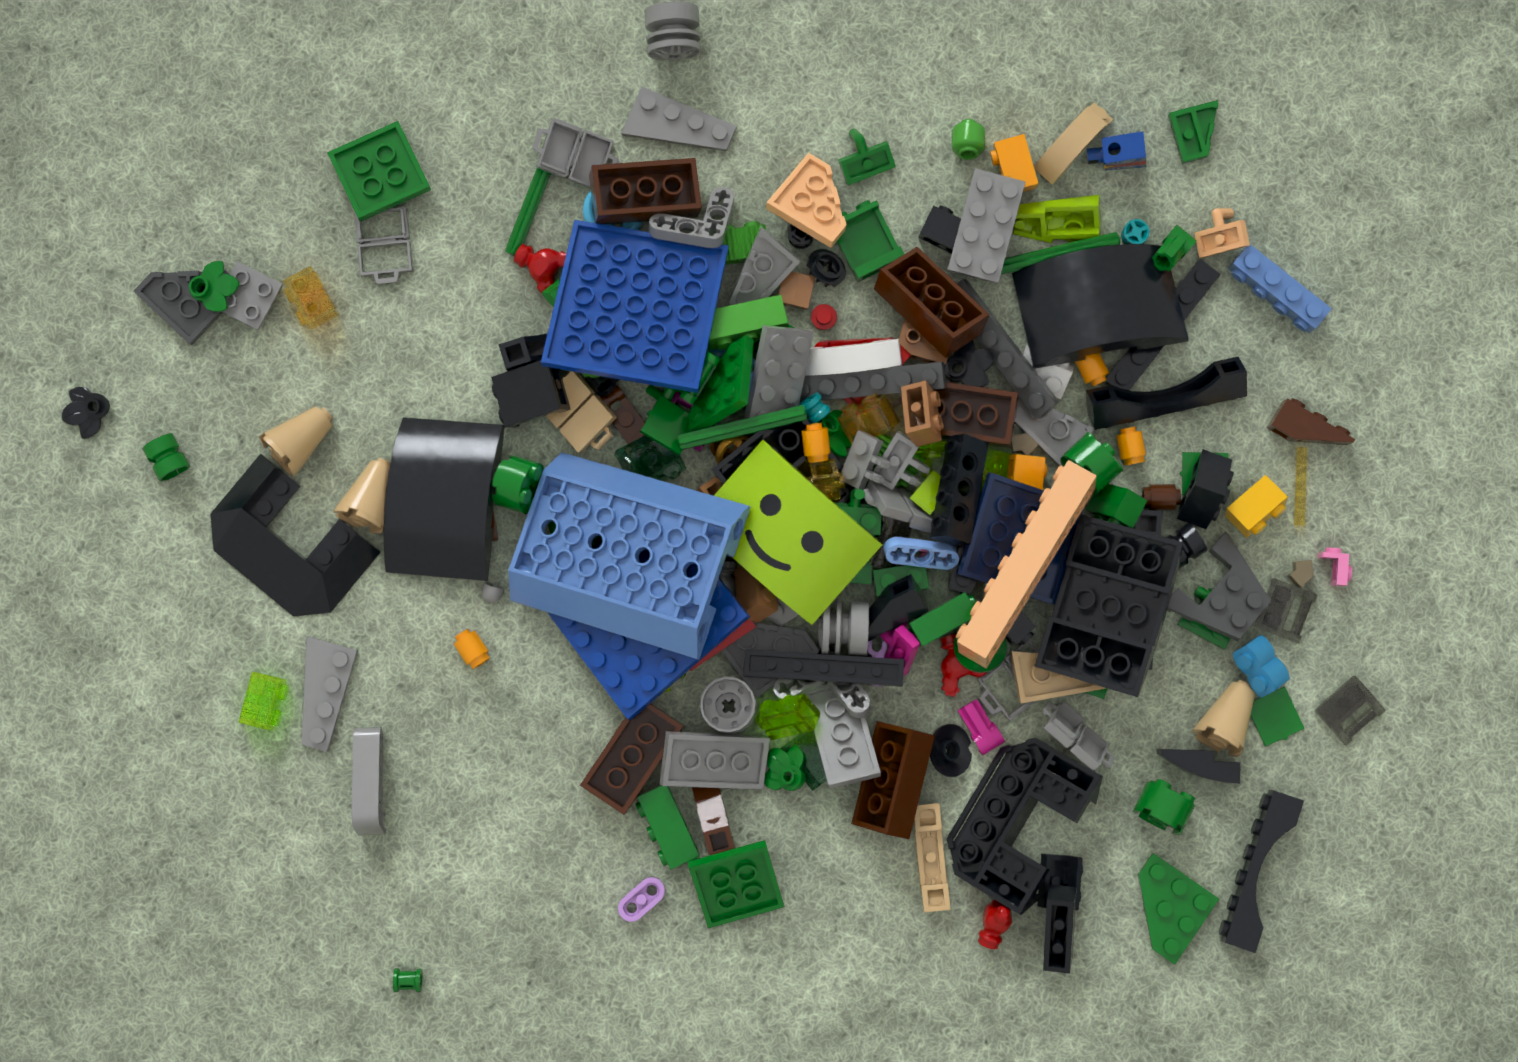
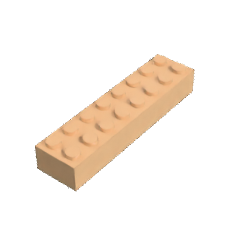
M1070 460L1067 461L1064 467L1061 465L1058 467L1053 476L1052 488L1044 490L1039 499V502H1041L1037 512L1032 510L1025 522L1027 525L1023 534L1019 532L1011 545L1013 547L1011 555L1009 557L1005 555L998 566L999 573L997 578H991L984 589L985 596L983 601H977L970 612L971 619L969 624H963L956 635V638H958L956 643L958 644V652L987 669L1095 491L1097 478L1095 474Z

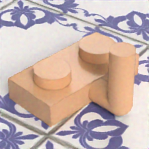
M1214 209L1212 211L1214 227L1194 233L1197 240L1199 258L1250 246L1245 220L1224 224L1223 219H1230L1234 216L1233 209Z

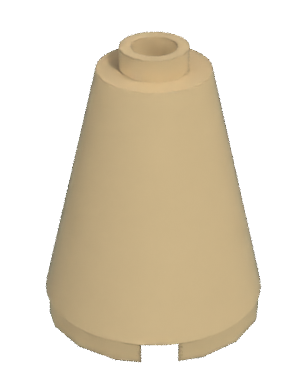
M315 406L262 433L258 438L264 448L270 446L271 457L288 474L295 476L332 428L331 420L333 417L324 407L319 409Z
M377 458V461L371 460L335 507L333 512L337 513L336 517L358 529L359 526L371 527L369 533L381 534L383 532L386 489L390 469L389 461Z
M1242 680L1230 683L1195 725L1192 734L1197 733L1195 738L1199 742L1219 753L1221 749L1228 750V756L1239 757L1242 754L1255 698V692L1249 683Z

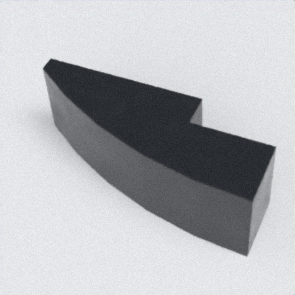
M1157 749L1159 756L1186 772L1215 781L1240 784V762L1214 761V751Z

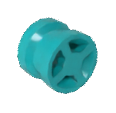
M1140 219L1130 220L1121 232L1122 241L1124 244H1144L1149 237V226Z
M818 392L810 395L798 405H804L807 412V420L810 424L820 421L831 410L827 404H823L821 401L822 397Z

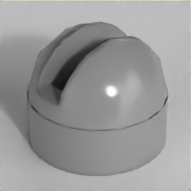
M484 582L482 597L488 603H494L501 598L504 588L498 585L493 587L494 584Z

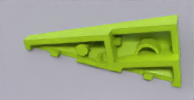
M1100 195L1020 204L1013 227V234L1051 244L1054 239H1061L1071 243L1100 236Z

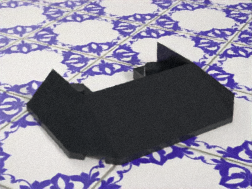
M260 454L210 514L213 551L292 616L331 613L381 552L339 519L307 558L302 556L268 528L269 524L301 486Z
M1037 738L1025 740L1024 743L1014 746L1001 747L947 837L948 848L951 850L954 875L1017 914L1022 915L1042 897L1037 894V891L1050 870L1012 847L1014 841L1038 801L1073 822L1078 823L1090 802L1097 804L1103 776Z

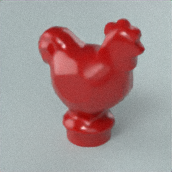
M522 244L514 256V263L518 264L520 268L528 266L531 277L537 283L538 291L542 293V291L555 282L557 272L564 266L566 253L563 251L557 252L550 248H544L534 253L532 246Z
M957 633L940 639L942 644L940 647L947 650V655L941 662L943 674L941 690L945 691L946 696L955 697L956 693L960 692L958 688L960 678L966 675L982 677L987 673L970 671L959 663L954 653V640Z
M995 899L986 905L983 913L984 929L979 931L978 943L989 949H998L999 944L1002 943L1000 935L1005 933L1012 924L1011 909Z

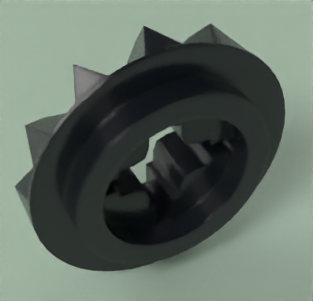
M818 249L808 257L809 260L806 266L810 269L809 275L816 277V283L823 282L825 287L829 285L836 287L845 279V265L834 252ZM828 264V271L826 273L823 271V267Z

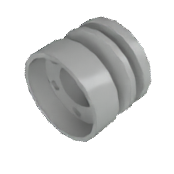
M673 1L654 4L644 10L645 27L648 31L653 32L646 37L647 44H649L647 47L648 57L657 60H680L692 58L701 53V44L698 42L700 40V33L694 30L700 25L697 5Z
M836 601L835 612H830V606L818 618V641L821 654H828L830 643L834 644L835 655L840 654L842 644H847L849 656H867L868 602L851 601L848 613H843L841 601Z
M725 676L715 679L706 686L701 695L700 709L702 716L708 725L720 734H739L744 732L752 725L757 715L758 705L753 691L745 682L738 678ZM726 701L728 703L735 701V712L728 711L724 713L725 707L723 704Z

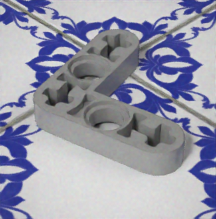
M725 187L714 189L710 195L703 220L668 214H655L649 219V233L653 238L706 248H717L724 242L733 210L734 193ZM721 199H724L723 206L719 205ZM714 215H720L723 217V219L714 220L711 217ZM688 228L691 229L693 232L682 233L680 230ZM712 230H716L714 236H711Z
M833 651L828 652V655H835ZM778 679L773 687L774 696L779 703L790 704L826 682L812 681L804 683L801 680H796L797 685H794L793 680ZM827 682L852 717L862 718L869 713L870 698L860 684H852L849 689L842 690L837 687V683ZM781 688L790 689V694L781 693ZM854 693L856 700L859 703L863 702V708L854 707V700L851 697Z

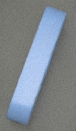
M892 537L883 546L887 560L893 564L949 570L954 568L959 562V555L955 546L943 542ZM921 549L928 550L924 557H915L917 551Z

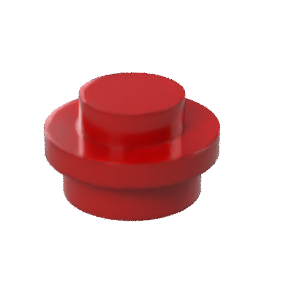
M820 304L813 309L811 321L817 329L828 330L836 323L837 314L832 306Z

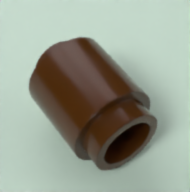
M1149 484V487L1142 488V498L1147 500L1144 508H1149V510H1175L1176 505L1181 504V491L1176 489L1175 484Z

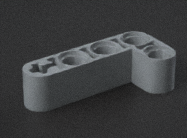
M382 727L354 728L352 826L358 836L386 834V828H384L383 816H386V813L382 807Z

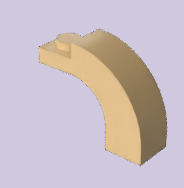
M1093 103L1090 107L1088 106L1056 139L1035 164L1034 169L1053 185L1113 119L1096 103Z

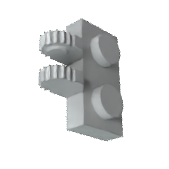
M858 430L839 479L862 490L865 489L868 479L883 484L885 478L881 474L872 471L874 464L881 468L889 469L890 461L878 456L883 441L864 431Z
M897 431L882 458L891 462L889 469L876 466L874 472L881 474L885 478L883 485L891 490L894 489L900 478L913 486L920 487L922 481L918 477L906 472V467L910 464L928 474L931 468L913 457L919 446L916 447L908 436Z

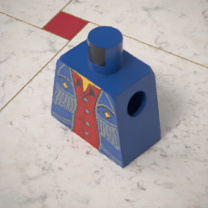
M1144 131L1102 138V147L1087 149L1088 164L1104 162L1105 171L1146 167ZM1121 149L1117 155H1111L1109 153V151Z

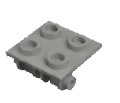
M237 261L230 275L238 279L240 285L232 296L226 297L228 308L223 313L245 323L253 329L259 330L283 284Z

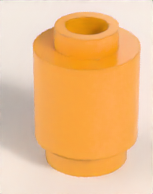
M1100 353L1086 355L1085 360L1075 362L1085 384L1091 383L1092 387L1107 381L1105 376L1109 374V371Z
M822 423L807 424L806 429L801 431L804 456H807L809 463L829 460L828 454L831 451L828 428L822 427Z
M1135 426L1120 429L1121 435H1116L1120 460L1123 459L1124 466L1145 462L1144 455H1146L1142 430L1136 431Z
M466 629L455 636L457 641L453 644L466 665H470L472 669L479 667L490 659L488 655L489 650L476 630L470 632L469 629Z

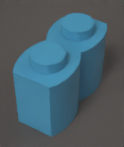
M1263 635L1255 637L1233 652L1236 665L1247 675L1250 687L1261 698L1274 692L1290 679L1287 668L1275 657L1271 643Z

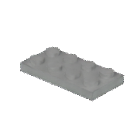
M974 169L947 271L998 284L1025 181Z
M762 326L744 419L783 410L791 403H794L796 406L799 405L814 332L805 329Z
M837 683V687L842 690L849 689L852 685L850 683ZM828 684L821 685L804 695L829 789L881 777L866 718L852 717ZM854 693L851 696L854 700V707L858 706L861 709L862 704L856 700Z
M666 731L660 784L662 786L763 789L770 738L763 735Z

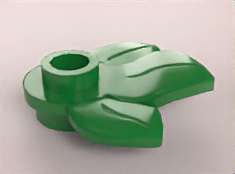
M214 261L207 264L202 274L194 277L189 283L191 296L197 301H202L205 308L213 312L227 310L226 297L232 296L240 285V282L234 276L223 274V261ZM204 285H206L204 291L201 293V288Z
M833 410L816 423H822V427L828 428L830 450L837 456L846 457V448L852 446L855 436L846 426L849 421L848 415L843 411Z
M794 744L788 752L780 748H771L769 750L767 766L770 770L765 773L764 784L768 788L775 791L782 788L788 791H795L804 785L805 774L801 769L804 762V754L797 744Z

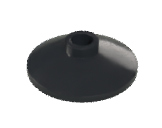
M955 724L942 725L933 733L935 737L930 759L934 768L940 774L946 777H956L964 773L971 762L972 753L969 751L971 741L968 734L960 726Z

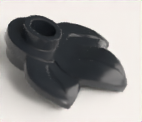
M972 340L955 351L953 356L947 360L944 366L945 374L952 381H962L965 385L984 387L990 383L985 371L993 364L995 354L988 350H975V344ZM955 366H962L961 372L954 373Z
M75 387L69 391L72 402L63 409L61 418L66 424L79 425L81 438L87 439L100 430L101 418L109 412L110 404L108 399L102 394L92 393L86 387ZM94 402L97 404L96 410L93 409Z

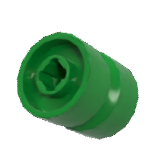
M173 433L162 435L150 441L142 448L149 462L155 463L153 470L160 482L170 480L190 468L185 455L177 452L179 444Z

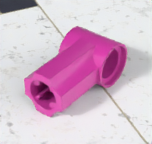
M977 699L957 710L972 734L970 737L977 744L982 756L1005 742L1002 734L994 722L989 720Z

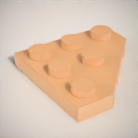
M808 153L767 201L765 209L832 248L846 229V221L840 209V199L832 180L831 167Z

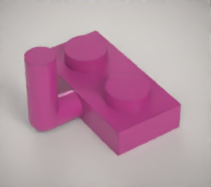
M907 622L894 630H889L879 635L889 645L884 658L904 659V676L909 673L920 646L916 636L905 628Z

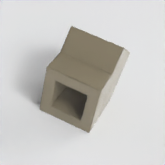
M1028 433L1013 435L1011 443L1012 453L1021 452L1023 455H1029L1039 444Z
M1312 560L1292 562L1293 571L1287 576L1298 588L1302 587L1313 577Z

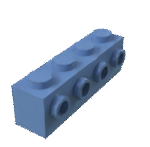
M1251 244L1241 251L1228 268L1232 272L1231 275L1237 281L1245 282L1252 288V292L1256 296L1266 299L1273 304L1272 307L1276 312L1288 316L1293 320V324L1303 332L1307 331L1310 333L1315 330L1332 309Z

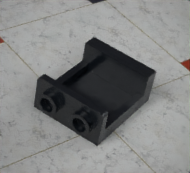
M541 360L491 377L493 382L492 392L498 401L500 408L498 414L504 427L516 428L521 423L539 417L571 410L560 369L544 367L541 365Z

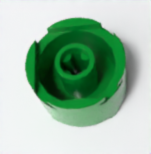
M1089 432L1082 436L1060 458L1063 467L1070 460L1097 476L1095 491L1092 495L1101 492L1123 471L1122 466L1113 457L1115 455L1114 449L1106 442L1103 444L1098 442Z
M510 455V459H504L495 472L492 486L497 488L496 495L492 494V499L497 506L528 514L545 468L541 463Z
M1157 779L1156 782H1146L1133 809V813L1140 812L1138 817L1164 831L1168 826L1173 828L1172 834L1181 835L1195 807V797L1181 791L1179 794L1171 790L1172 785L1161 779Z

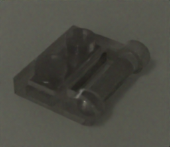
M883 516L882 521L884 525L879 542L883 545L875 553V556L871 558L870 564L879 568L901 566L900 564L890 563L887 560L883 546L892 537L909 538L912 528L909 527L910 522Z
M1272 578L1267 591L1271 602L1259 615L1254 627L1300 644L1302 638L1300 633L1312 602L1315 603L1318 595ZM1295 596L1302 598L1291 630L1287 631L1283 628Z
M1352 676L1314 710L1345 746L1376 716L1380 717L1386 712L1384 707L1357 676ZM1364 703H1367L1370 708L1344 730L1340 725Z

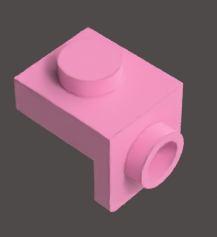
M1325 548V552L1317 554L1318 559L1333 560L1331 586H1347L1348 581H1351L1352 578L1349 554L1341 553L1340 548Z

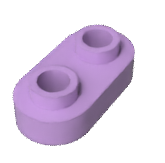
M657 877L645 878L619 902L618 912L620 916L629 922L639 920L662 900L665 894L663 882ZM654 885L657 888V893L654 895L648 894L647 887ZM629 903L636 904L637 910L631 913L627 910Z

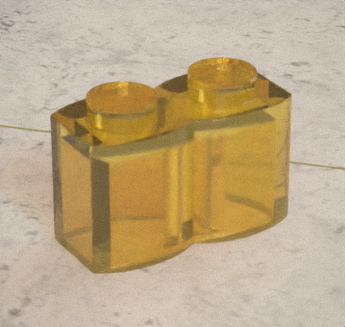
M876 394L869 395L862 400V403L857 405L855 402H852L841 409L843 413L837 418L851 445L858 430L876 437L894 429L900 422L885 394L876 396Z

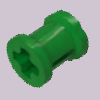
M395 968L393 972V992H399V990L421 992L422 969L400 971L399 968Z

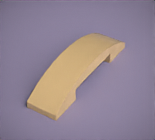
M939 803L918 805L914 818V830L924 912L951 910L941 831Z

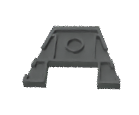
M1225 532L1208 552L1229 569L1228 572L1200 605L1177 588L1171 595L1167 611L1175 612L1182 615V618L1186 620L1196 621L1205 625L1207 629L1238 641L1269 605L1271 600L1230 536Z

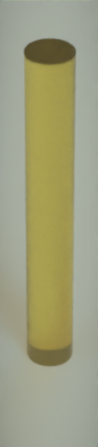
M1297 447L1294 526H1305L1306 447Z

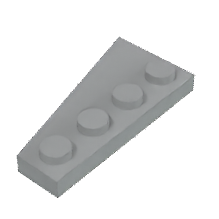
M641 87L621 134L630 137L634 136L643 139L727 151L737 126Z
M306 637L302 745L326 752L329 751L358 650L313 637Z

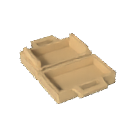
M570 371L566 377L562 376L571 410L562 413L555 412L546 415V417L556 428H561L559 432L578 453H583L590 445L600 450L613 437L608 426L617 417L598 395H594L595 391L578 372ZM605 431L606 434L596 443L595 440Z

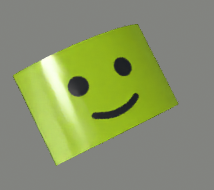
M762 440L714 495L751 507L733 559L811 625L816 622L883 545L803 476L799 470L765 440Z

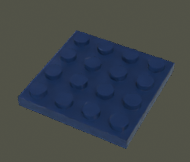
M987 473L978 502L972 541L970 545L965 546L957 574L986 584L991 578L996 579L1001 560L1005 555L1008 557L1011 555L1013 549L1011 545L1019 532L1021 534L1025 532L1027 526L1025 522L1032 510L1037 512L1041 503L1039 499L1044 490L994 473ZM1079 517L1030 598L1055 605Z

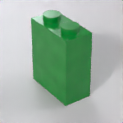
M966 592L907 624L909 631L920 642L919 648L971 619L970 612L976 600L972 595L967 596Z

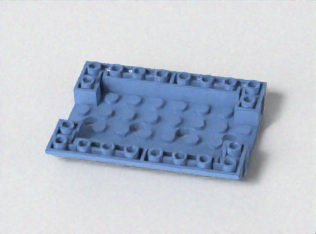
M561 452L542 472L508 569L510 601L699 660L716 612V608L712 607L710 602L726 556L733 558L735 556L751 507ZM555 522L556 529L554 533L547 535L545 532L547 524ZM596 536H602V545L597 549H593L592 540ZM643 550H649V560L645 563H640L639 554ZM692 564H697V574L692 578H688L686 574L687 568Z

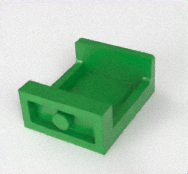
M869 200L860 203L855 207L857 210L850 214L842 212V216H844L846 221V229L837 240V243L857 283L880 272V269L904 255L901 246L898 247L879 210L877 200L872 203Z

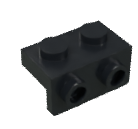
M1041 853V865L1050 871L1039 888L1038 894L1042 897L1038 900L1037 907H1047L1050 884L1077 887L1076 911L1079 910L1081 876L1083 874L1082 857Z

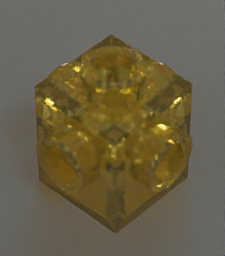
M835 459L809 463V477L806 478L832 501L840 500V489L844 488V478L842 472H838Z

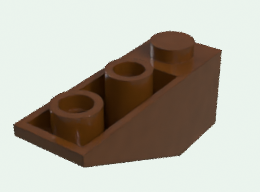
M1287 398L1282 401L1267 426L1269 430L1292 442L1349 445L1355 441L1354 438L1349 436L1350 432L1347 429L1338 425L1334 427L1327 422L1328 419L1318 412H1309L1304 409L1305 404L1294 398L1291 400Z
M692 787L709 856L735 849L720 788Z

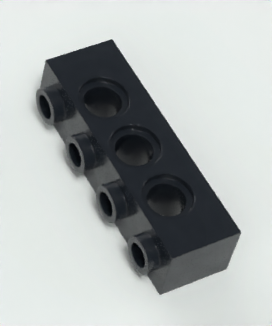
M965 433L948 436L945 444L943 466L940 471L941 477L936 495L934 516L931 522L930 538L952 546L971 544L989 443Z

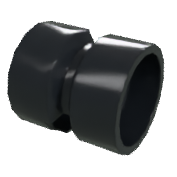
M1190 523L1176 530V536L1168 535L1166 537L1184 542L1178 570L1189 563L1188 558L1196 559L1207 552V547L1202 537Z

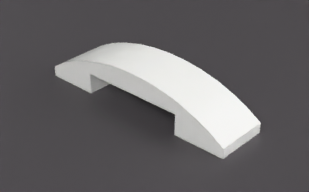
M899 338L825 348L823 346L812 347L805 376L850 373L902 365Z

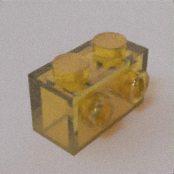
M312 266L283 280L287 287L283 291L289 302H295L299 309L295 313L302 326L307 324L310 329H314L339 315Z

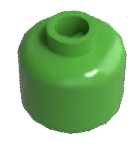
M965 119L955 125L952 129L953 152L964 160L977 158L985 150V128L973 119Z

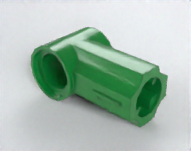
M1176 224L1162 241V246L1153 255L1154 266L1160 271H1170L1179 259L1186 255L1197 240Z

